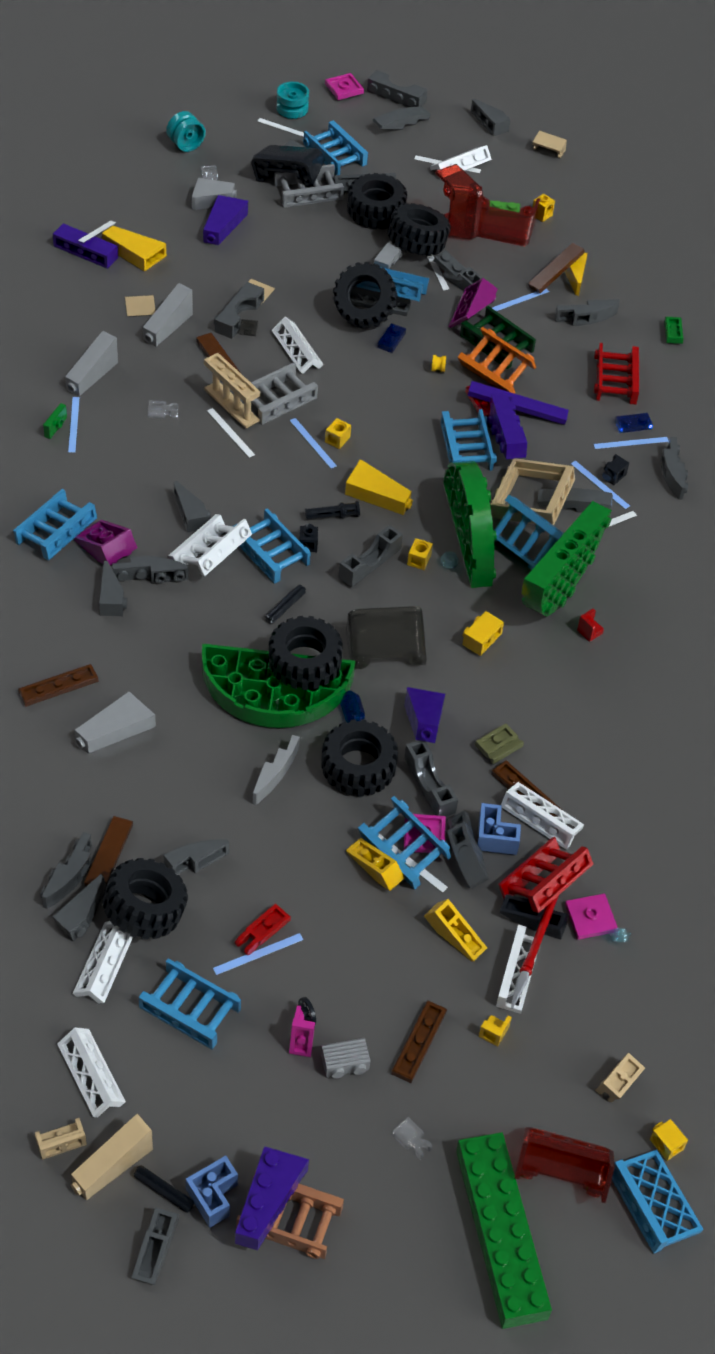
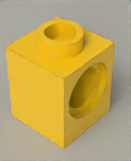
M543 193L533 200L531 215L544 222L553 216L555 200Z
M336 418L326 429L325 443L340 449L351 436V425Z
M415 538L408 553L407 565L425 570L431 557L433 543Z
M671 1119L665 1123L659 1122L652 1129L653 1133L650 1141L666 1161L685 1149L688 1139Z

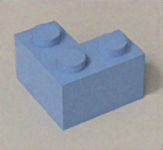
M481 803L477 845L481 848V851L517 855L520 844L521 824L501 822L502 805Z
M224 1156L186 1178V1191L194 1201L209 1228L230 1216V1205L223 1194L238 1186V1173L227 1156Z

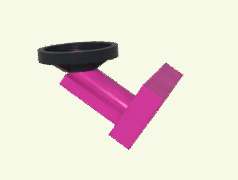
M302 997L298 1001L295 1017L292 1022L289 1054L311 1057L316 1014L307 997Z

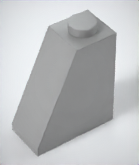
M198 178L192 194V210L213 208L218 195L236 198L237 190H235V183Z

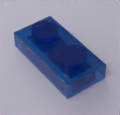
M391 323L379 340L377 348L393 353L406 334V328Z
M648 413L615 417L619 433L651 430L653 427Z

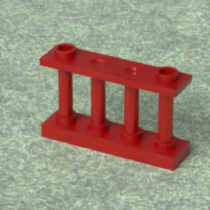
M599 343V348L595 349L594 359H597V384L595 383L594 385L596 401H600L601 393L627 395V397H630V404L636 405L639 396V347L632 346L631 353L621 354L603 352V343ZM603 358L624 360L630 364L618 365L603 363ZM603 370L627 372L630 375L628 377L604 375ZM602 381L626 383L630 387L602 386Z
M552 837L501 881L498 886L503 899H505L506 894L512 896L518 894L527 897L532 910L539 913L593 865V861L588 848L581 846L575 853H567L560 850L556 838ZM556 858L565 860L560 866L551 864ZM543 870L552 872L546 878L538 876ZM529 882L538 884L532 890L523 888Z

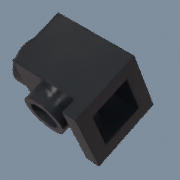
M615 454L613 461L608 462L604 467L603 479L615 485L627 475L629 462Z
M305 524L300 526L299 541L302 544L303 542L314 543V545L303 544L310 552L317 553L318 527H314L312 524Z

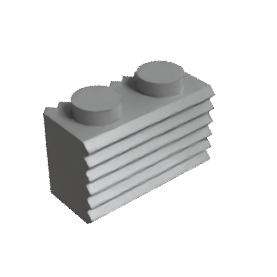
M365 1038L321 1045V1057L327 1078L330 1076L332 1078H341L347 1073L363 1074L370 1069V1057Z

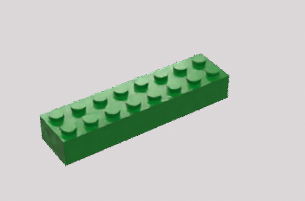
M503 1132L459 1140L456 1154L501 1327L506 1329L546 1321L550 1317L552 1308Z

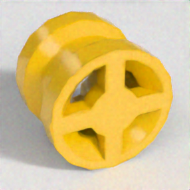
M433 355L431 371L440 370L445 372L446 356L438 357Z

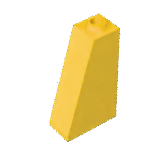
M112 226L102 233L103 240L117 245L118 256L144 272L167 256L166 243L116 226Z
M359 460L346 481L345 495L404 515L413 503V499H411L412 491L363 460Z

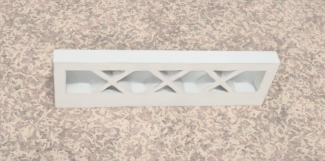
M485 145L431 165L430 170L437 169L440 179H444L492 159L488 146Z
M284 317L272 329V332L302 374L312 365L318 369L324 365L293 321ZM284 326V334H279L278 331ZM292 337L291 344L287 345V338ZM295 348H299L298 355H294ZM302 358H307L308 361L301 366Z
M519 782L506 791L501 803L503 809L549 839L555 837L558 845L566 850L570 847L574 836L584 826L583 823ZM519 790L525 795H520L516 791ZM533 802H537L541 806H536ZM549 813H554V814H556L558 817H553V816L550 815ZM566 824H571V825L574 826L575 828L572 829V828H570L569 826H567Z
M110 921L105 922L72 994L76 997L89 995L98 1004L104 1003L133 937L127 932H121L119 927L114 926Z
M518 925L496 1007L521 1014L531 976H529L522 995L519 997V1006L515 1005L511 1009V1004L506 1001L508 997L514 994L515 985L512 979L517 978L520 974V967L517 962L524 958L526 959L528 952L522 947V943L524 941L532 944L534 937L525 935L526 927Z
M74 1027L57 1044L92 1116L99 1117L109 1107H121L126 1101L90 1030ZM71 1040L74 1042L73 1053H70L66 1046ZM78 1057L83 1060L82 1071H79L77 1068ZM87 1075L91 1076L93 1080L91 1090L86 1086ZM96 1094H99L103 1101L98 1108L95 1104Z

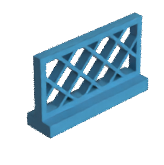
M658 1150L627 1161L622 1159L613 1164L608 1174L653 1254L660 1252L668 1245L699 1234L704 1230ZM654 1158L658 1169L655 1170L646 1166L647 1160ZM633 1166L640 1169L639 1177L632 1175L627 1167ZM644 1171L656 1176L654 1184L642 1179ZM659 1178L668 1182L669 1190L657 1186ZM640 1185L652 1189L650 1197L641 1193ZM655 1192L667 1196L665 1204L654 1199ZM671 1198L679 1201L681 1210L669 1206ZM652 1205L663 1209L662 1218L653 1214L651 1210ZM667 1211L679 1216L677 1224L665 1219ZM682 1218L690 1221L694 1228L689 1230L682 1227ZM664 1225L675 1230L673 1237H666L663 1231Z

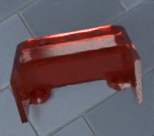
M458 164L437 170L436 175L444 182V195L450 199L449 213L444 214L451 226L448 237L469 240L478 236L483 200L481 187Z
M479 186L469 224V233L473 236L519 246L528 245L537 220L540 199L537 198L534 207H522L520 212L490 207L489 199L481 196L482 187Z
M526 1127L516 1166L515 1179L519 1180L520 1176L532 1179L533 1176L543 1174L583 1185V1189L587 1191L586 1194L597 1198L601 1195V1202L606 1203L615 1168L614 1151L600 1145L537 1128Z

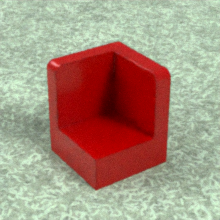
M594 608L580 616L577 631L589 642L603 634L604 628L594 620L596 613Z

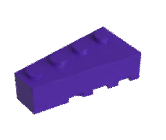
M491 394L490 416L487 417V424L491 427L492 435H495L496 443L500 446V452L504 454L506 459L526 458L527 440L523 427H520L519 415L515 413V403H511L512 394Z
M264 1146L235 1232V1244L258 1251L279 1214L284 1210L289 1198L294 1194L298 1184L308 1172L309 1159Z

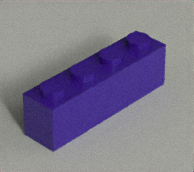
M63 223L53 233L54 247L108 269L118 259L117 245L95 236L85 242L78 241L88 233Z

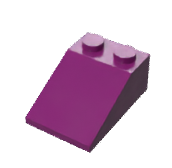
M484 278L466 287L448 327L452 328L462 323L488 304L493 303L496 299L498 288Z
M99 520L74 538V541L99 563L104 564V561H108L110 566L113 563H117L122 557L129 556L132 551L138 548L131 529L104 520Z

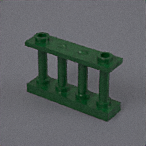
M489 306L486 307L485 317L479 322L472 325L465 320L461 323L460 336L475 347L483 339V334L479 329L490 323L494 326L491 330L496 334L501 331L507 335L502 338L507 343L514 340L518 343L515 346L518 350L521 351L525 348L531 353L534 352L536 339ZM489 340L481 351L489 355L496 344ZM502 349L493 360L501 364L509 353ZM512 360L511 363L506 367V369H509L510 367H512V362H513V360Z

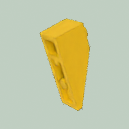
M584 253L565 270L570 285L577 296H579L588 253Z
M362 838L358 839L346 850L347 854L377 883L389 891L405 879L396 860Z
M449 899L438 902L424 915L440 936L472 962L487 949L486 945Z

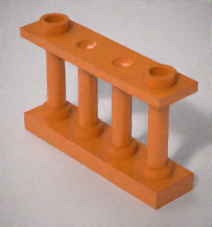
M481 327L483 339L470 354L466 355L463 352L459 354L460 364L494 387L515 394L513 383L527 366L533 369L536 368L534 357L528 353L524 354L496 336L493 330ZM489 340L496 344L495 348L483 362L478 363L475 361L476 356ZM502 349L509 353L495 371L488 370L489 364ZM515 357L522 361L508 379L504 380L501 378L500 375Z

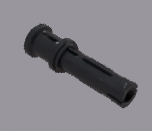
M359 501L347 504L340 502L337 506L305 509L306 520L335 516L345 518L351 515L358 517L360 516Z

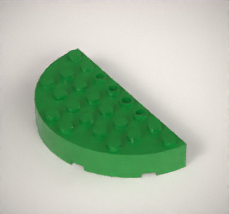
M475 461L451 462L447 465L448 469L445 470L443 485L470 587H490L493 584V579H496L494 541H496L497 535L496 530H493L489 502L491 501V492L487 490V478L483 477Z
M594 501L588 505L524 578L522 595L525 596L522 598L524 606L544 616H549L559 607H564L567 598L573 596L575 587L588 565H592L596 555L594 553L599 546L605 528H608L612 518H610L612 510Z
M202 643V674L205 685L213 699L231 715L258 726L288 728L316 721L329 714L344 700L353 683L355 661L342 659L339 673H337L334 680H329L327 685H320L317 689L308 688V690H302V688L298 687L297 689L291 688L289 684L286 686L281 683V679H276L269 668L268 651ZM293 654V655H295V656H297V657H300V658H313V657H316V656H309V655Z

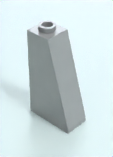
M181 283L176 285L143 326L144 341L157 347L193 315L192 289Z
M105 331L99 334L65 376L66 389L69 392L81 396L118 363L117 338Z
M127 692L75 729V743L79 748H83L88 753H91L154 728L156 726L155 714L131 692Z

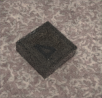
M242 319L239 335L256 336L258 321Z

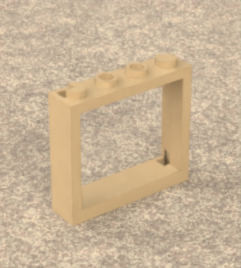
M513 459L510 466L507 467L506 475L501 479L500 487L496 489L494 499L491 500L492 517L497 519L504 517L509 509V505L505 504V499L510 494L520 475L559 481L546 510L531 508L554 525L575 481L574 466ZM520 511L515 512L510 520L520 522L523 514Z

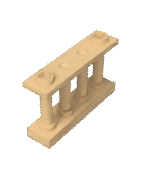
M219 353L204 359V365L213 372V383L204 387V390L245 428L259 422L260 419L251 411V401L260 397V391Z

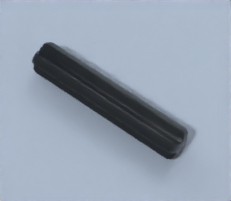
M302 585L296 586L265 615V620L273 624L306 593V588Z
M140 1165L134 1172L136 1179L184 1212L188 1213L193 1208L194 1201L144 1166Z

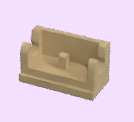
M539 131L533 141V149L536 150L538 146L556 151L558 158H561L566 151L567 140Z
M628 1053L619 1061L595 1091L598 1094L607 1093L610 1096L608 1098L609 1102H613L616 1099L619 1100L645 1067Z
M80 1118L75 1119L73 1124L40 1134L39 1131L35 1132L42 1160L87 1145Z

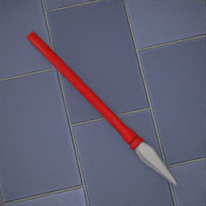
M559 896L548 904L544 910L528 955L520 968L511 1009L514 1008L529 980V976L532 974L534 960Z

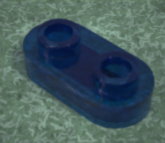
M347 691L341 700V707L346 722L349 723L350 720L355 719L356 721L364 720L365 712L360 696L353 691Z

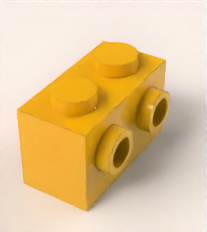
M485 611L481 616L476 617L471 627H467L464 630L462 645L481 656L502 634L504 622Z

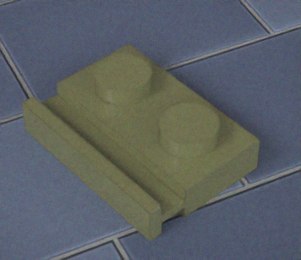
M505 723L478 739L475 746L487 759L491 760L492 764H495L523 747L524 742L520 741L518 735Z

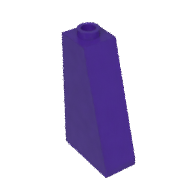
M218 195L203 229V242L219 245L248 215V200Z
M407 687L404 707L416 740L436 742L445 694Z

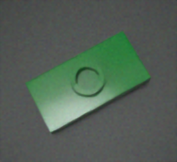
M665 317L666 343L683 344L681 317Z
M60 403L43 424L45 438L51 439L55 432L62 427L67 418L65 404Z

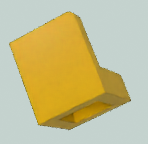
M491 1015L481 1025L479 1037L498 1047L510 1027L512 1017L508 1015L505 1021H502Z

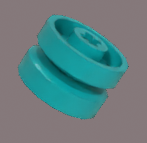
M293 81L279 85L277 88V112L286 118L296 119L305 116L309 108L308 87Z
M182 111L170 119L166 128V134L180 150L190 152L199 147L204 141L206 129L192 113Z

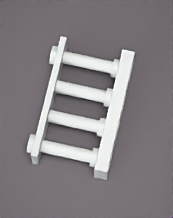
M215 514L168 556L169 559L186 565H198L201 575L205 577L249 538L252 533L246 519L241 520L233 527L225 525L221 515ZM200 553H203L201 557L196 558Z

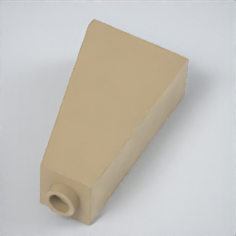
M138 1114L130 1119L71 1174V1187L78 1196L82 1195L88 1200L153 1150L152 1130Z

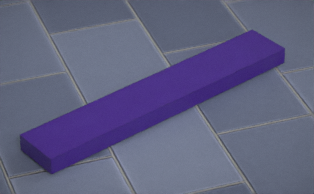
M471 381L467 396L491 403V394L511 392ZM511 393V403H515L517 411L565 425L568 409Z

